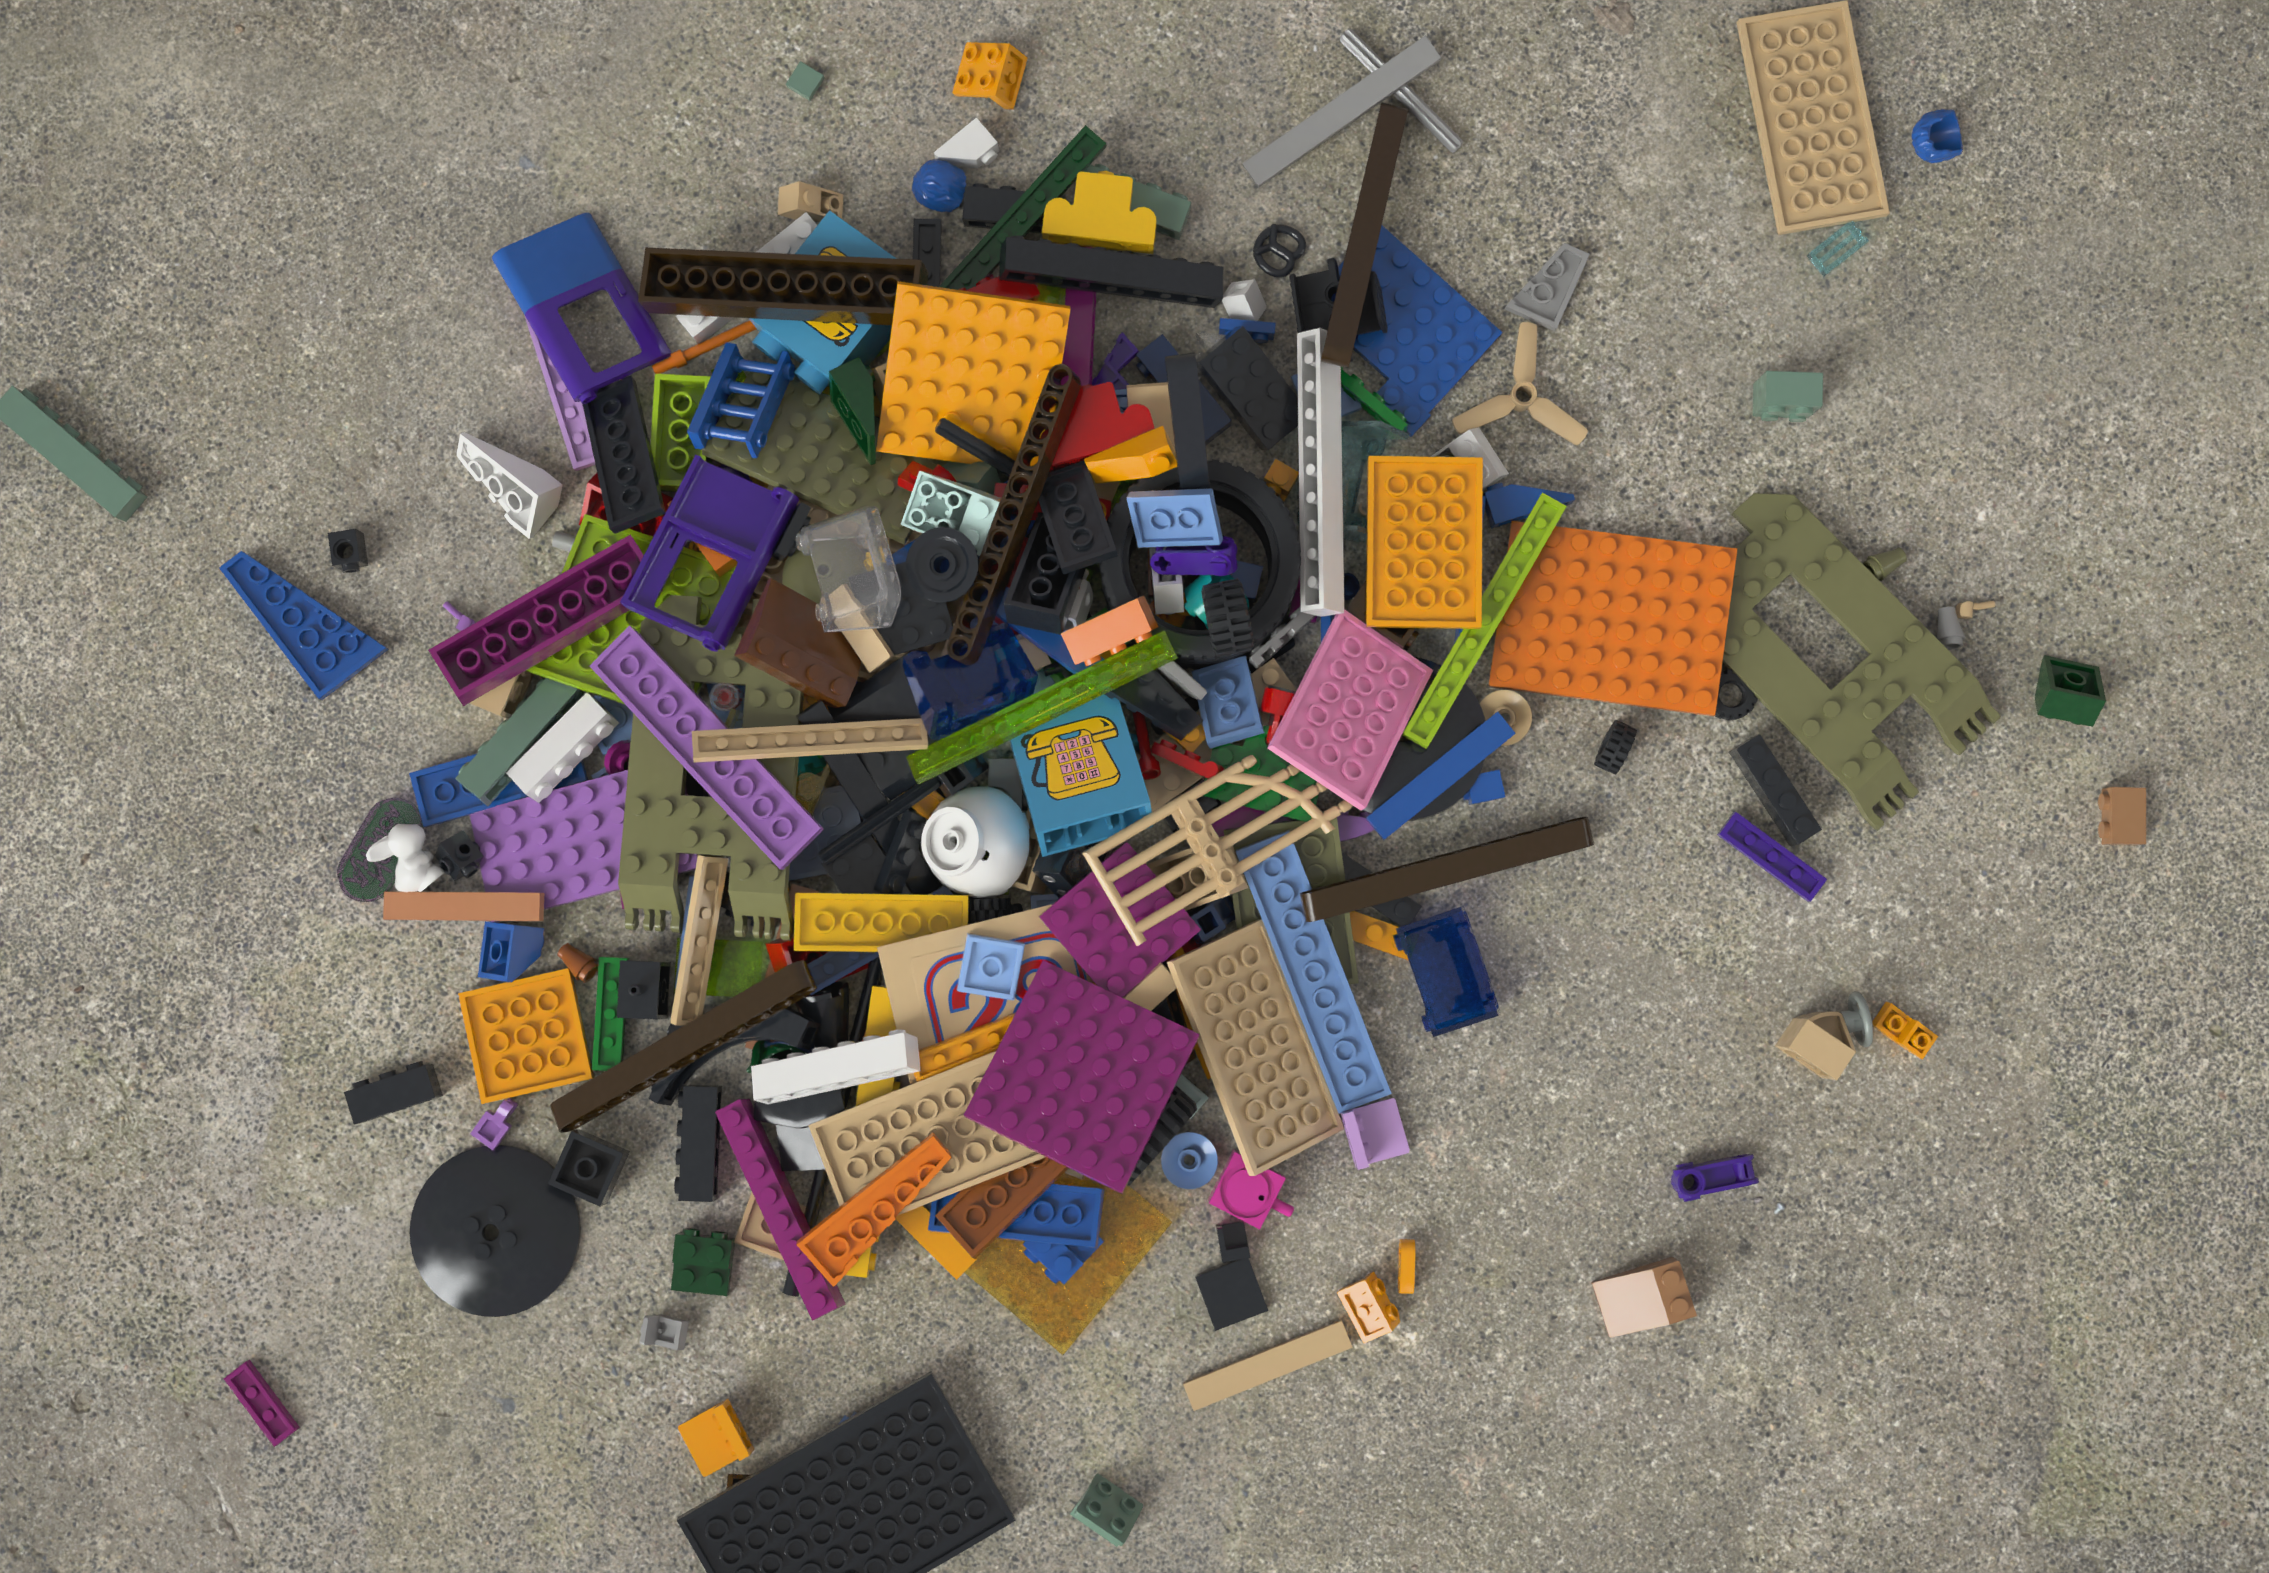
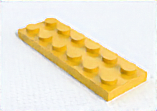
M795 893L794 951L878 952L877 947L968 925V895Z

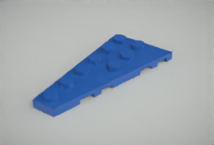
M240 551L219 567L320 700L325 699L389 650L243 551Z

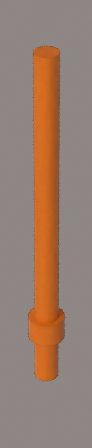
M750 320L684 351H681V349L671 353V357L652 365L655 374H662L674 367L679 369L688 365L687 361L726 344V342L728 343L750 333L757 328Z

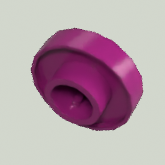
M621 740L608 749L604 766L609 775L628 770L630 740Z

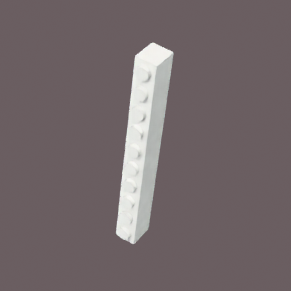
M1317 328L1297 333L1299 522L1301 547L1300 598L1301 612L1323 617L1344 613L1341 366L1320 362L1327 330Z

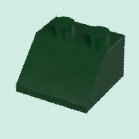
M2047 655L2043 656L2034 697L2037 715L2048 719H2059L2076 725L2082 724L2093 727L2106 703L2099 667Z

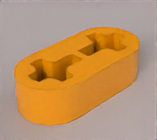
M1400 1239L1398 1293L1414 1294L1415 1240Z

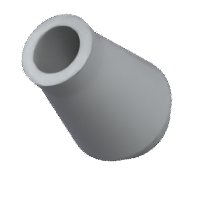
M1955 607L1938 609L1937 639L1948 650L1962 647L1963 640L1965 639Z

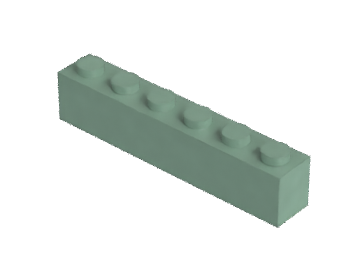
M11 386L0 399V420L110 514L127 522L148 497L141 491L143 486L131 476L125 478L119 473L122 468L108 458L105 461L99 456L101 450L87 440L84 443L78 437L81 433L68 423L63 425L57 419L60 415L47 405L44 408L37 403L39 397L27 388H24L22 391Z
M542 678L537 683L534 692L518 704L515 713L499 725L497 733L480 746L478 754L460 768L459 775L455 779L486 806H489L512 781L506 772L589 692L548 678Z

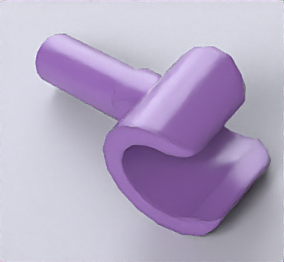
M448 601L443 604V607L459 620L455 627L456 629L462 631L476 623L473 619L459 612Z

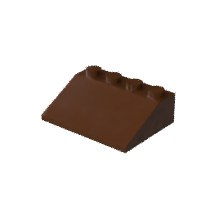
M772 578L768 579L734 654L737 658L816 700H821L831 708L847 705L857 682L861 665L860 658L826 608Z

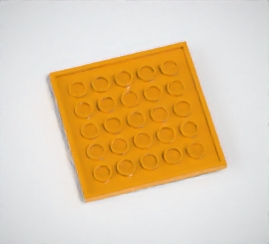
M898 281L876 452L966 464L984 462L935 432V427L939 420L945 418L1016 461L1048 372L1053 366L1062 364L1071 310L1070 306ZM1056 403L1051 406L1050 413L1055 411ZM1039 456L1031 460L1030 467L1038 462Z

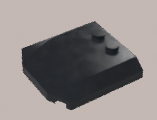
M912 651L856 686L846 706L837 708L827 706L836 723L926 718L927 749L856 753L878 788L890 800H893L974 747L969 712L939 667L919 658Z

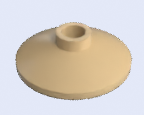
M1498 690L1490 693L1480 702L1485 720H1488L1496 712H1499L1501 716L1503 714L1510 715L1508 724L1516 734L1501 746L1513 745L1522 740L1529 732L1532 724V711L1528 702L1520 694L1511 690Z

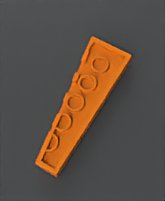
M934 1133L930 1134L797 1240L796 1245L834 1287L856 1264L858 1258L867 1248H870L876 1242L877 1237L886 1227L895 1221L896 1216L906 1205H909L914 1200L919 1191L952 1158L951 1153Z

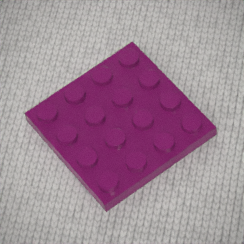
M1125 842L1102 862V865L1106 872L1134 857L1137 853L1128 842ZM1145 863L1117 879L1113 884L1120 896L1123 897L1154 879L1156 875ZM1093 871L1038 916L1097 986L1120 997H1124L1160 962L1163 963L1201 930L1188 913L1181 909L1144 931L1143 935L1147 941L1136 946ZM1163 886L1129 906L1128 909L1137 923L1174 901L1175 898Z

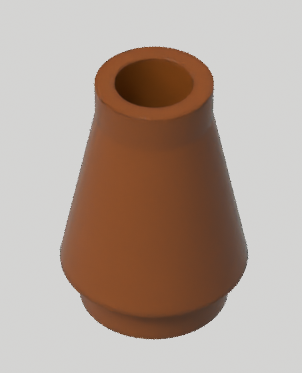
M570 943L564 944L559 949L557 956L562 959L577 981L582 980L586 983L597 974L598 964L596 963L597 959L573 947Z

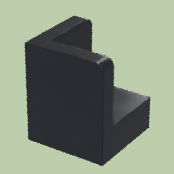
M1243 1221L1216 1225L1222 1263L1251 1258Z

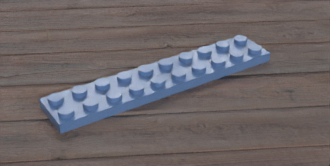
M1290 831L1281 832L1237 849L1235 852L1239 862ZM1293 843L1244 872V875L1339 1114L1392 1093L1324 919L1306 922L1300 893L1311 890L1312 887Z

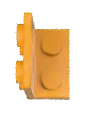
M967 42L952 93L958 97L990 98L1002 108L1014 110L1028 58L1010 43Z
M729 1399L722 1401L678 1426V1430L703 1477L712 1474L737 1459L739 1461L743 1460L755 1450Z

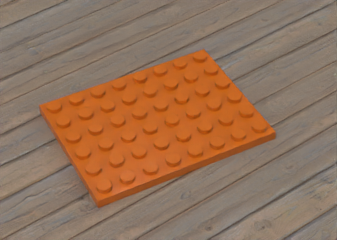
M1511 521L1507 552L1525 522ZM1555 526L1496 629L1488 687L1715 716L1738 548Z

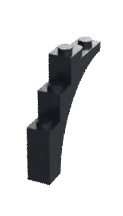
M787 1007L653 1084L652 1092L648 1099L657 1104L671 1106L683 1085L698 1068L713 1056L736 1045L750 1041L775 1040L810 1050L821 1027V1023ZM671 1023L668 1027L667 1035L683 1026Z

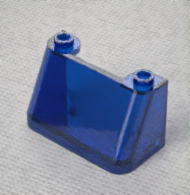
M1007 622L992 625L982 654L975 664L964 665L951 658L949 654L931 660L927 652L920 651L909 653L903 658L902 664L925 730L929 737L935 740L1003 717L1005 712L1023 708L1031 702L1038 678L1037 672ZM968 647L960 650L961 656L966 654Z
M1464 905L1396 928L1397 934L1393 935L1398 951L1404 950L1409 959L1425 1006L1426 1015L1421 1016L1426 1032L1431 1031L1433 1037L1499 1016L1501 1013Z

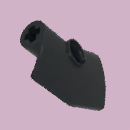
M846 1088L773 1104L755 1101L753 1118L764 1123L798 1129L809 1127L808 1125L846 1110L842 1090Z

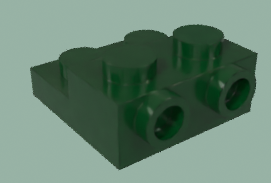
M683 1228V1232L675 1234L671 1290L728 1296L735 1238H730L727 1232L711 1231V1235L700 1234L699 1229Z

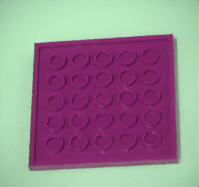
M1043 960L964 1113V1117L1123 1194L1200 1034Z

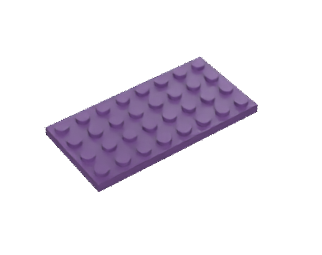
M628 770L555 789L539 803L530 797H526L470 814L474 839L480 847V852L483 854L480 868L485 892L544 893L545 910L620 890L618 878ZM685 787V795L688 796L687 788ZM680 853L678 874L695 870L698 854Z

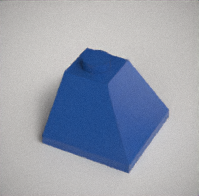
M485 921L478 977L513 982L541 956V949L544 945V928Z

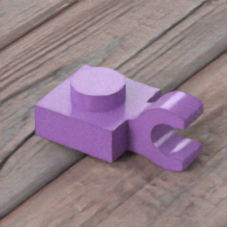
M508 1098V1100L505 1099L495 1113L487 1110L470 1134L491 1150H495L511 1129L512 1125L507 1123L506 1120L515 1111L518 1104L511 1098Z

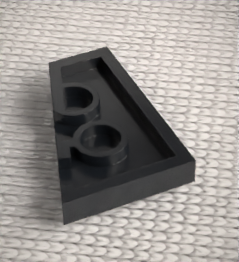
M1146 659L1132 668L1104 693V695L1111 699L1115 697L1127 705L1126 708L1132 712L1138 711L1150 718L1152 724L1180 741L1203 722L1202 718Z

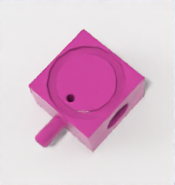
M1233 1149L1208 1198L1209 1204L1259 1230L1271 1208L1287 1217H1290L1294 1211L1293 1206L1276 1198L1286 1177L1271 1168L1256 1176H1249L1240 1152Z

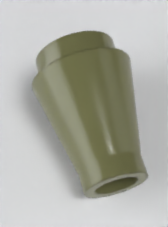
M1898 547L1891 551L1868 556L1863 565L1879 581H1882L1900 565L1905 563L1907 556L1904 550Z

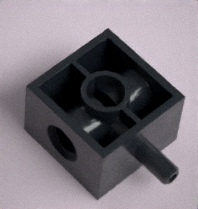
M620 960L617 1018L653 1020L668 1018L671 962Z

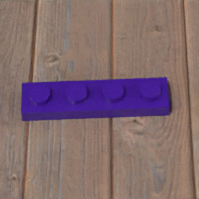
M1737 812L1732 813L1717 834L1807 902L1813 900L1827 880Z

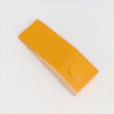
M1160 426L1084 459L1095 483L1150 478L1177 467L1175 450L1164 426Z

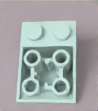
M919 471L901 525L920 533L938 527L958 530L972 541V544L978 551L977 555L980 556L1001 498L979 489Z

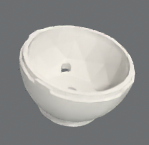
M988 786L969 787L957 791L938 805L923 828L921 847L931 871L943 885L959 895H968V897L975 899H987L1007 892L1019 878L1029 853L1030 826L1025 813H1022L1014 800L1001 790ZM986 851H988L989 857L987 860H984L983 857Z

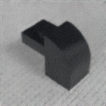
M974 745L972 749L933 774L941 784L939 788L947 798L972 782L975 777L987 770L989 765Z

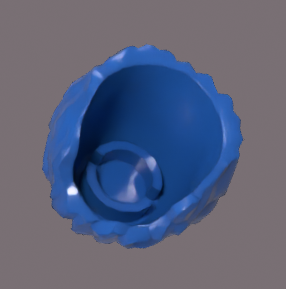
M1940 109L1925 113L1912 129V145L1916 154L1924 161L1929 163L1948 161L1963 152L1959 121L1955 111L1952 109Z
M932 159L923 164L920 170L916 172V175H914L912 191L918 203L926 208L938 212H952L962 203L965 186L967 185V177L963 170L947 161Z

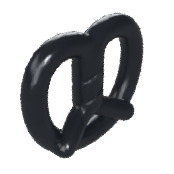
M1272 224L1257 237L1253 247V256L1257 265L1266 274L1276 278L1286 277L1293 271L1295 261L1304 254L1306 240L1298 230L1290 226ZM1277 233L1293 237L1298 243L1297 250L1292 252L1277 242ZM1269 237V243L1263 245L1265 240ZM1271 251L1287 262L1286 266L1283 269H1275L1267 264L1262 254Z

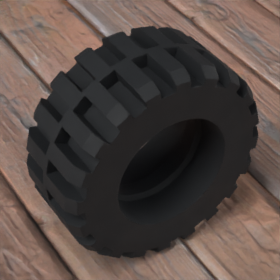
M1177 1085L1127 1186L1133 1183L1197 1111L1196 1103Z

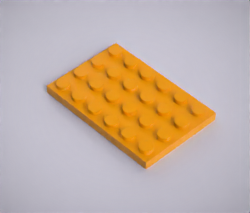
M1368 456L1366 627L1482 628L1483 457Z

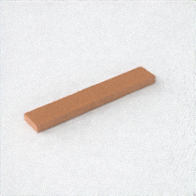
M384 892L383 920L544 921V893Z

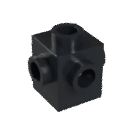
M464 830L442 841L434 855L445 874L450 875L454 881L463 876L469 878L477 873L480 869L478 866L483 858L479 845L471 841Z

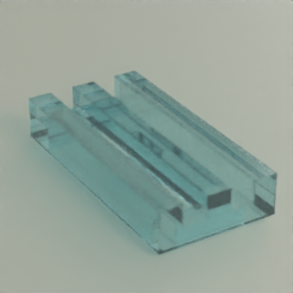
M1853 221L1845 224L1808 253L1807 257L1823 277L1869 242L1867 237L1864 238L1861 235L1862 231L1859 228L1856 229ZM1846 231H1849L1851 233L1847 238H1845L1842 242H1840L1838 245H1836L1833 249H1831L1828 253H1826L1818 260V258L1816 257L1818 253H1820L1823 249L1829 246L1832 242H1834L1837 238L1843 235ZM1856 239L1858 242L1828 267L1825 268L1823 266L1825 261Z

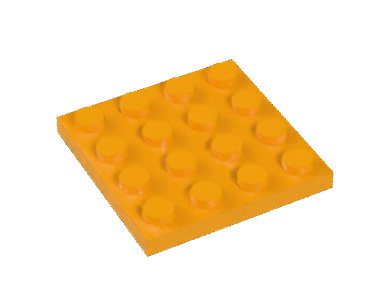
M569 968L458 993L481 1104L594 1078L574 979Z

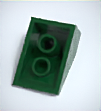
M858 357L829 371L830 400L870 465L876 464L874 397L876 393L873 388L875 376L872 369L868 365L864 366Z

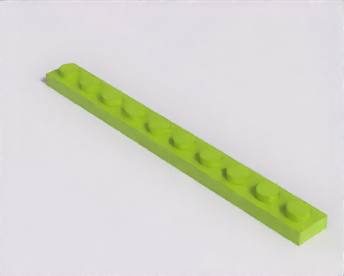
M1544 493L1540 495L1482 596V628L1462 630L1402 736L1425 749L1428 748L1566 509V505Z

